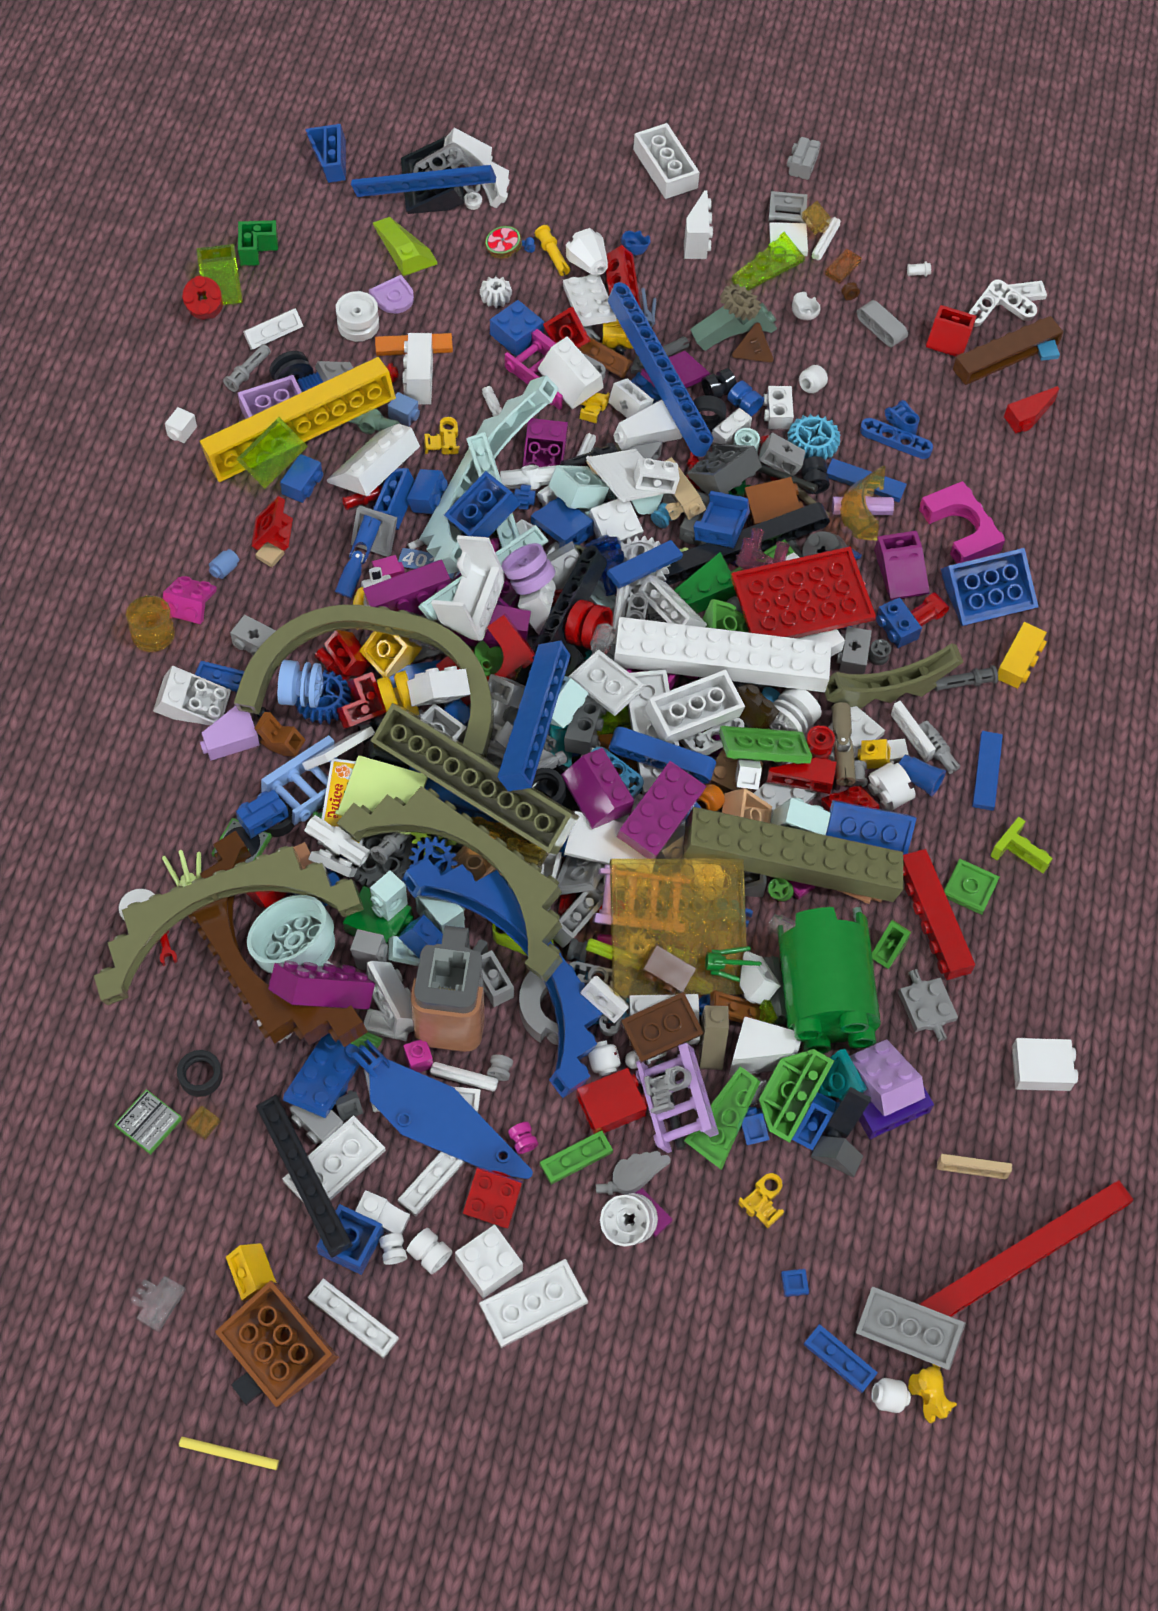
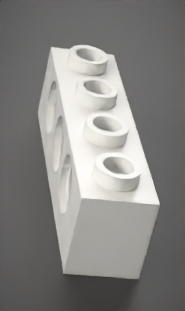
M648 575L637 591L647 596L648 603L667 623L706 627L707 624L666 582Z

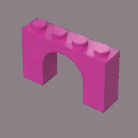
M963 481L922 498L919 511L929 524L948 516H961L968 519L976 529L974 534L953 542L950 555L956 564L992 556L1002 551L1005 542L1004 535L998 531L992 518L988 517L983 510L982 504L976 500L972 490Z

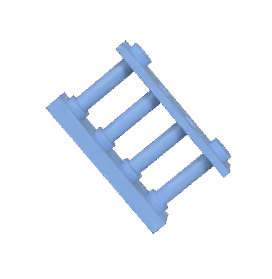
M329 735L261 779V792H269L274 789L293 809L292 823L294 825L301 821H306L313 812L324 806L327 788L317 793L300 775L305 771H311L327 787L328 776L318 766L305 770L302 763L334 745V740ZM289 782H294L310 799L300 805L283 786Z

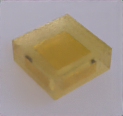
M201 1106L186 1124L190 1129L206 1139L221 1121L217 1116Z

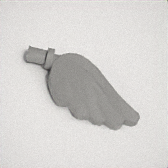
M658 1151L644 1152L640 1155L632 1154L628 1160L622 1159L617 1163L613 1172V1181H608V1184H596V1193H608V1195H613V1192H618L622 1195L635 1193L647 1184L660 1170L669 1165L671 1159L668 1155L661 1156Z

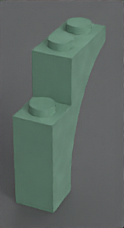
M762 302L759 305L761 309L757 316L750 321L747 318L745 320H742L741 317L735 318V314H729L730 310L721 307L690 330L697 344L706 351L726 338L743 332H749L757 322L760 323L762 331L769 333L775 331L777 327L774 323L776 321L775 316L771 311H768Z

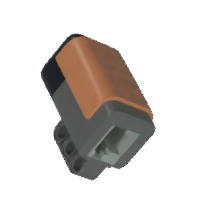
M445 925L442 944L426 945L420 954L416 979L414 978L411 992L412 1020L416 1039L427 1042L428 1046L432 1048L466 1052L476 1049L482 1040L484 1028L482 955L479 951L470 949L469 928Z

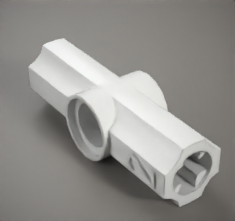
M528 465L521 469L500 471L503 485L508 489L521 488V485L524 484L531 485L532 490L540 488L542 485H549L556 466L539 467L537 465Z
M316 815L306 825L304 831L323 843V846L332 853L343 856L358 867H361L367 860L370 850L353 840L348 833L339 827L334 828Z

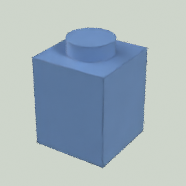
M397 392L395 395L396 399L391 400L388 405V416L390 419L398 420L399 423L409 427L419 417L418 401Z

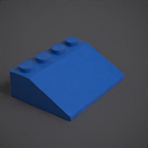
M1025 548L941 568L945 589L961 626L1038 608Z

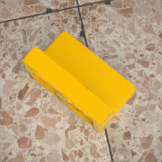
M261 1243L239 1245L226 1256L242 1301L250 1300L270 1280L276 1283Z

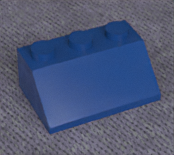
M485 471L449 508L444 516L464 536L488 538L520 503L513 492Z

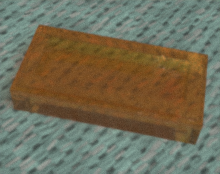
M846 249L825 270V275L840 284L861 263L862 257Z

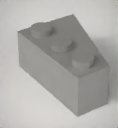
M573 541L547 555L546 559L550 560L555 569V575L552 578L555 583V590L564 588L581 556Z

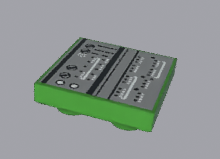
M146 1089L114 1125L151 1155L181 1122L182 1117Z

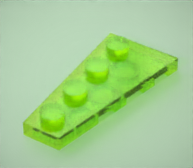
M784 231L776 241L773 240L768 245L767 249L759 252L753 261L748 262L732 276V282L735 286L736 284H739L740 287L745 286L748 291L803 263L805 256Z

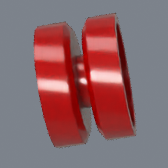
M586 600L576 602L567 618L565 626L566 641L572 645L584 646L585 649L591 651L594 649L596 640L607 642L613 626L612 610L609 607L595 605L593 602Z

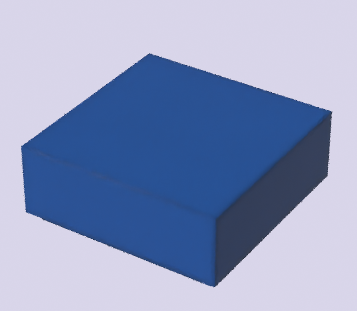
M806 1269L781 1272L784 1297L809 1294Z

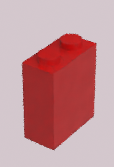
M628 1068L577 1089L576 1097L593 1134L601 1130L603 1133L609 1132L646 1116L648 1107L644 1094L640 1095L637 1088L639 1087L638 1080L635 1074H630Z

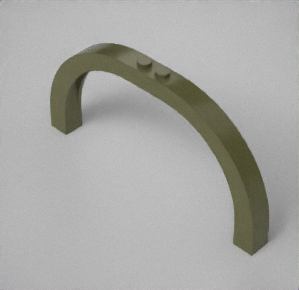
M364 605L329 606L313 610L289 621L268 637L251 658L244 671L234 700V704L239 711L259 715L267 688L275 671L282 661L296 648L308 640L327 632L342 629H364L425 642L446 654L459 669H466L470 689L471 710L463 744L485 758L487 757L494 725L493 699L484 670L475 654L461 638L434 621L412 615L404 610L392 611L384 606H379L378 608Z

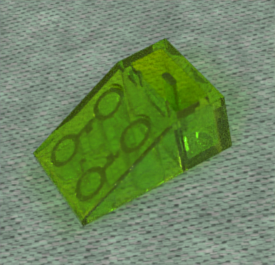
M234 244L196 248L200 276L211 278L218 284L223 295V305L242 303Z

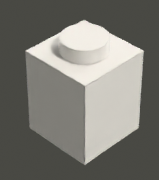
M177 407L165 422L167 436L172 440L185 443L197 428L195 415Z

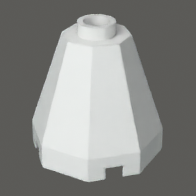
M590 228L576 232L572 236L573 241L571 243L569 241L566 244L567 259L594 276L603 274L608 268L603 237L600 233H595Z

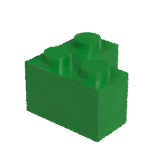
M276 220L238 221L240 266L259 265V251L278 250Z

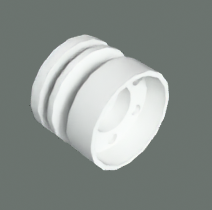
M786 688L779 695L778 699L773 702L780 712L770 728L772 730L806 733L807 729L821 717L820 705L808 691Z
M636 1193L615 1196L606 1203L600 1217L601 1229L606 1238L614 1244L624 1247L642 1243L650 1238L656 1230L658 1222L657 1211L653 1203L644 1195ZM634 1214L636 1216L633 1219L635 1223L628 1222L630 1219L628 1215Z

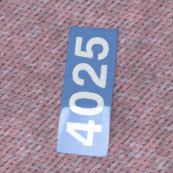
M402 548L398 562H402L406 568L417 569L433 563L435 558L428 552ZM454 573L448 574L453 579Z

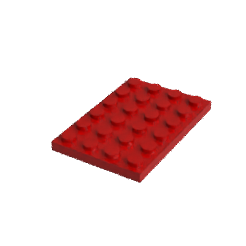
M851 546L731 573V580L749 633L800 638L875 621L876 614Z

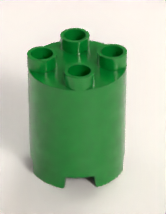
M822 907L796 913L795 927L785 933L783 925H778L777 933L788 1029L794 1030V1037L802 1041L803 1052L815 1049L825 1054L831 1050L830 1043L847 1041L852 1048H867L875 1045V1031L880 1027L881 1020L867 917L863 913L857 912L856 922L837 920L834 907Z

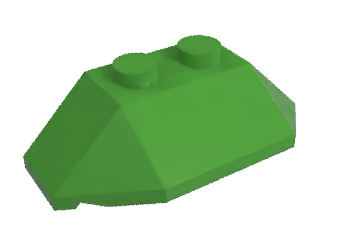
M815 1049L780 1059L758 1099L768 1130L789 1143L791 1142L834 1060Z

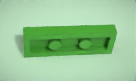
M601 1130L540 1162V1166L550 1185L612 1154L613 1149Z

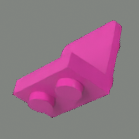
M187 576L178 577L163 592L162 614L201 624L204 621L205 602L216 592L217 587L206 581L192 580Z

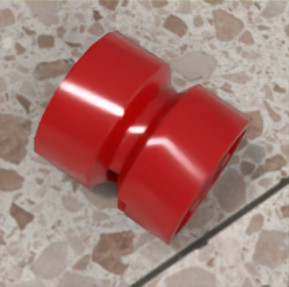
M818 725L809 730L806 741L812 758H830L835 742V735L830 728Z

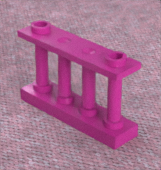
M536 329L532 333V345L516 358L508 352L505 353V367L510 373L515 374L528 385L531 380L539 378L536 373L545 357L529 369L522 362L536 351L546 356L550 348L556 343ZM557 391L550 405H554L559 410L562 409L563 395Z

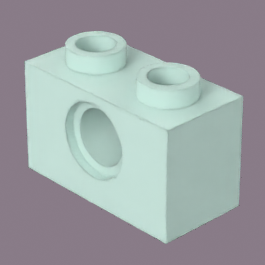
M388 871L370 887L372 910L380 918L383 916L389 921L408 904L406 885L391 871Z

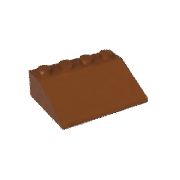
M271 1280L215 1331L275 1407H279L315 1380L339 1358L280 1285Z

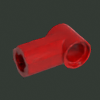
M934 592L926 597L921 605L910 612L920 626H923L934 618L936 620L942 618L950 607Z

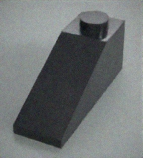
M850 1087L836 1103L834 1114L823 1132L827 1133L828 1137L846 1139L872 1098Z

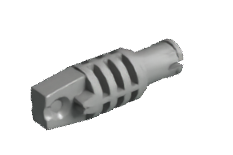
M928 721L919 724V727L936 748L933 755L934 759L940 760L949 774L957 771L960 768V764L951 755L950 747L943 740V737L940 736V733Z

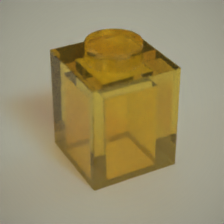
M818 201L802 212V220L815 235L819 232L823 233L829 228L831 217Z

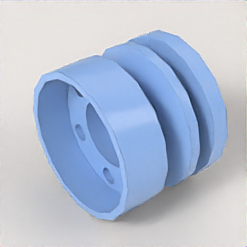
M283 660L278 678V703L280 705L294 706L297 698L300 697L302 707H306L309 700V706L317 708L323 690L321 664L314 663L311 670V663L306 662L303 670L300 671L298 661Z

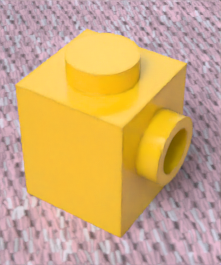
M887 739L861 740V748L858 749V760L866 762V769L881 768L890 763L891 747Z

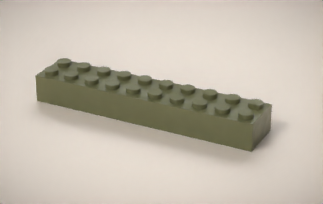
M391 704L371 739V742L550 854L557 855L580 817L533 787L507 791L499 781L498 772L500 767L400 705Z
M697 807L692 808L685 820L683 858L890 902H894L903 890V852Z

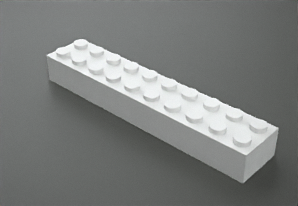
M619 617L614 662L622 668L646 671L666 670L667 673L704 678L726 670L731 680L736 682L825 692L830 676L831 643Z

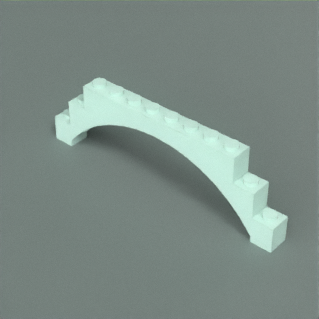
M547 375L531 380L523 395L507 400L499 415L483 421L477 434L486 433L494 459L511 438L547 404L552 403L559 388ZM469 448L419 538L428 546L426 550L435 558L433 562L442 559L448 574L460 571L457 568V560L461 557L462 550L456 538L458 535L461 536V532L444 514L479 478Z

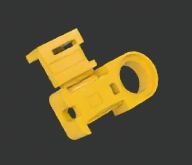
M607 392V395L595 393L582 402L581 405H584L585 408H582L580 411V419L597 423L600 411L606 409L610 393Z
M444 417L441 419L437 436L424 434L425 454H428V450L440 449L442 454L459 453L460 446H456L458 425L454 418ZM450 424L453 426V429L447 430L443 425Z
M774 1173L763 1176L755 1184L756 1189L744 1200L740 1197L738 1202L741 1208H746V1213L750 1217L755 1215L767 1228L784 1214L783 1209L776 1211L772 1206L773 1202L771 1200L780 1193L782 1188L781 1178ZM767 1180H774L778 1188L775 1191H769L765 1188L764 1183Z

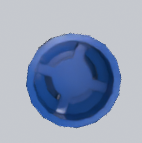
M745 381L735 384L727 397L731 404L741 408L751 417L760 410L764 403V397L757 391H753V388Z

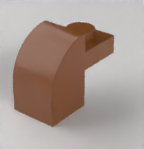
M264 712L254 728L262 737L260 743L267 749L282 756L296 757L306 741L295 727L282 726L270 712Z

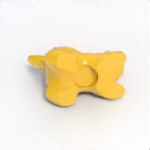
M935 1364L922 1369L918 1374H912L908 1381V1389L911 1394L919 1395L923 1398V1413L929 1423L935 1422L936 1416L940 1419L947 1418L952 1408L957 1405L956 1402H951L946 1398L943 1388V1377L940 1371L941 1367Z

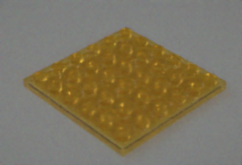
M610 859L613 993L616 996L673 995L662 989L663 985L655 981V983L646 980L643 977L644 973L639 971L651 947L658 945L696 968L683 991L685 994L709 995L716 990L729 995H744L743 990L739 986L740 982L718 975H710V970H705L706 953L711 952L712 949L724 950L747 947L744 859ZM746 951L724 954L722 956H726V959L743 960V954ZM726 964L725 969H720V971L740 978L742 965Z

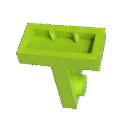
M1018 817L994 846L990 856L998 861L1008 849L1044 874L1053 858L1046 851L1031 844L1027 838L1019 835L1026 821Z

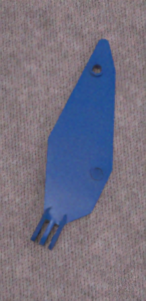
M368 1039L364 1041L366 1047L360 1045L357 1048L363 1058L356 1051L350 1054L369 1074L370 1102L401 1135L476 1167L503 1172L511 1177L531 1178L533 1174L532 1169L454 1087L386 1059ZM505 1153L507 1159L501 1160L499 1154Z

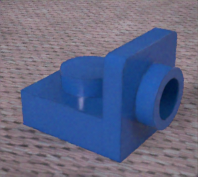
M749 1107L742 1122L746 1144L751 1145L770 1140L762 1109Z

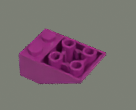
M531 418L527 425L523 467L528 465H537L539 467L560 465V462L565 457L568 422Z
M917 531L878 536L874 552L889 599L894 600L899 597L907 598L929 594L923 549Z

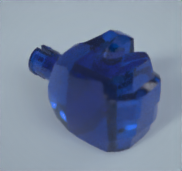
M607 534L591 540L590 543L585 545V548L596 546L607 559V566L600 579L603 581L605 595L611 596L617 594V587L608 577L607 571L623 563L624 552L621 549L620 538Z

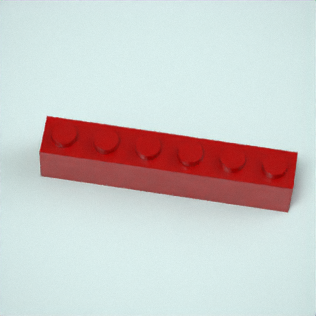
M923 849L903 855L905 890L907 895L912 897L914 912L920 916L922 931L925 935L927 934L930 940L929 947L938 959L937 965L940 973L944 974L946 980L971 974L975 967V962L927 850Z

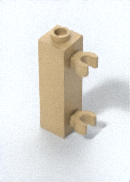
M672 457L666 460L676 463ZM678 466L680 479L675 494H671L676 503H669L665 508L672 520L677 519L682 512L690 520L705 511L706 508L700 495Z

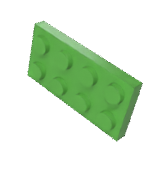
M720 726L719 735L727 758L752 759L754 761H782L796 764L811 763L812 754L803 732Z

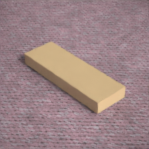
M941 1154L937 1161V1169L1007 1179L1012 1172V1164Z

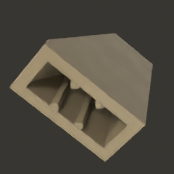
M705 1005L700 1020V1026L704 1034L700 1036L699 1068L722 1070L729 1030L728 1006Z

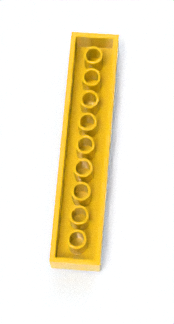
M376 357L200 440L210 469L218 482L224 481L396 399L389 371L381 359Z

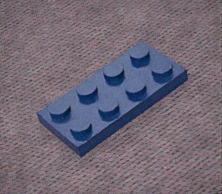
M832 800L831 814L826 831L827 836L903 852V855L908 854L917 819L915 816Z
M330 1033L322 1037L284 1093L283 1101L326 1119L360 1065L350 1055L353 1051H356L363 1058L357 1049L358 1047L351 1043L344 1047L340 1040L335 1042Z

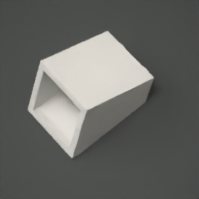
M744 1017L729 1075L733 1076L740 1066L750 1074L774 1071L781 1058L798 1053L801 1041L794 1037V1030Z

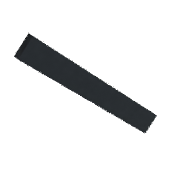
M274 1095L256 1105L330 1257L333 1258L352 1247L353 1244L279 1097Z

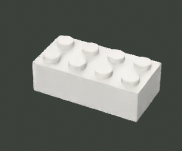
M667 123L634 134L633 150L665 199L698 188L700 172Z
M723 670L650 698L645 711L659 739L668 743H674L740 717L745 705L728 672Z

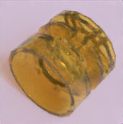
M143 596L130 603L126 610V619L134 645L147 652H156L169 646L175 637V628L168 603L157 596Z

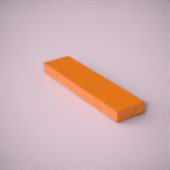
M452 333L432 334L433 353L453 352ZM408 335L375 337L376 356L407 354L404 353V341H408Z

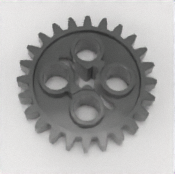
M394 832L365 837L363 846L371 850L374 846H378L386 835H392ZM408 837L400 845V850L397 853H392L385 864L376 862L371 853L361 867L352 863V866L357 868L354 875L355 880L359 881L362 887L367 885L369 889L388 871L393 872L402 880L406 870L414 863L413 860L409 859V856L415 855L411 849L418 847L417 844H412L414 837Z

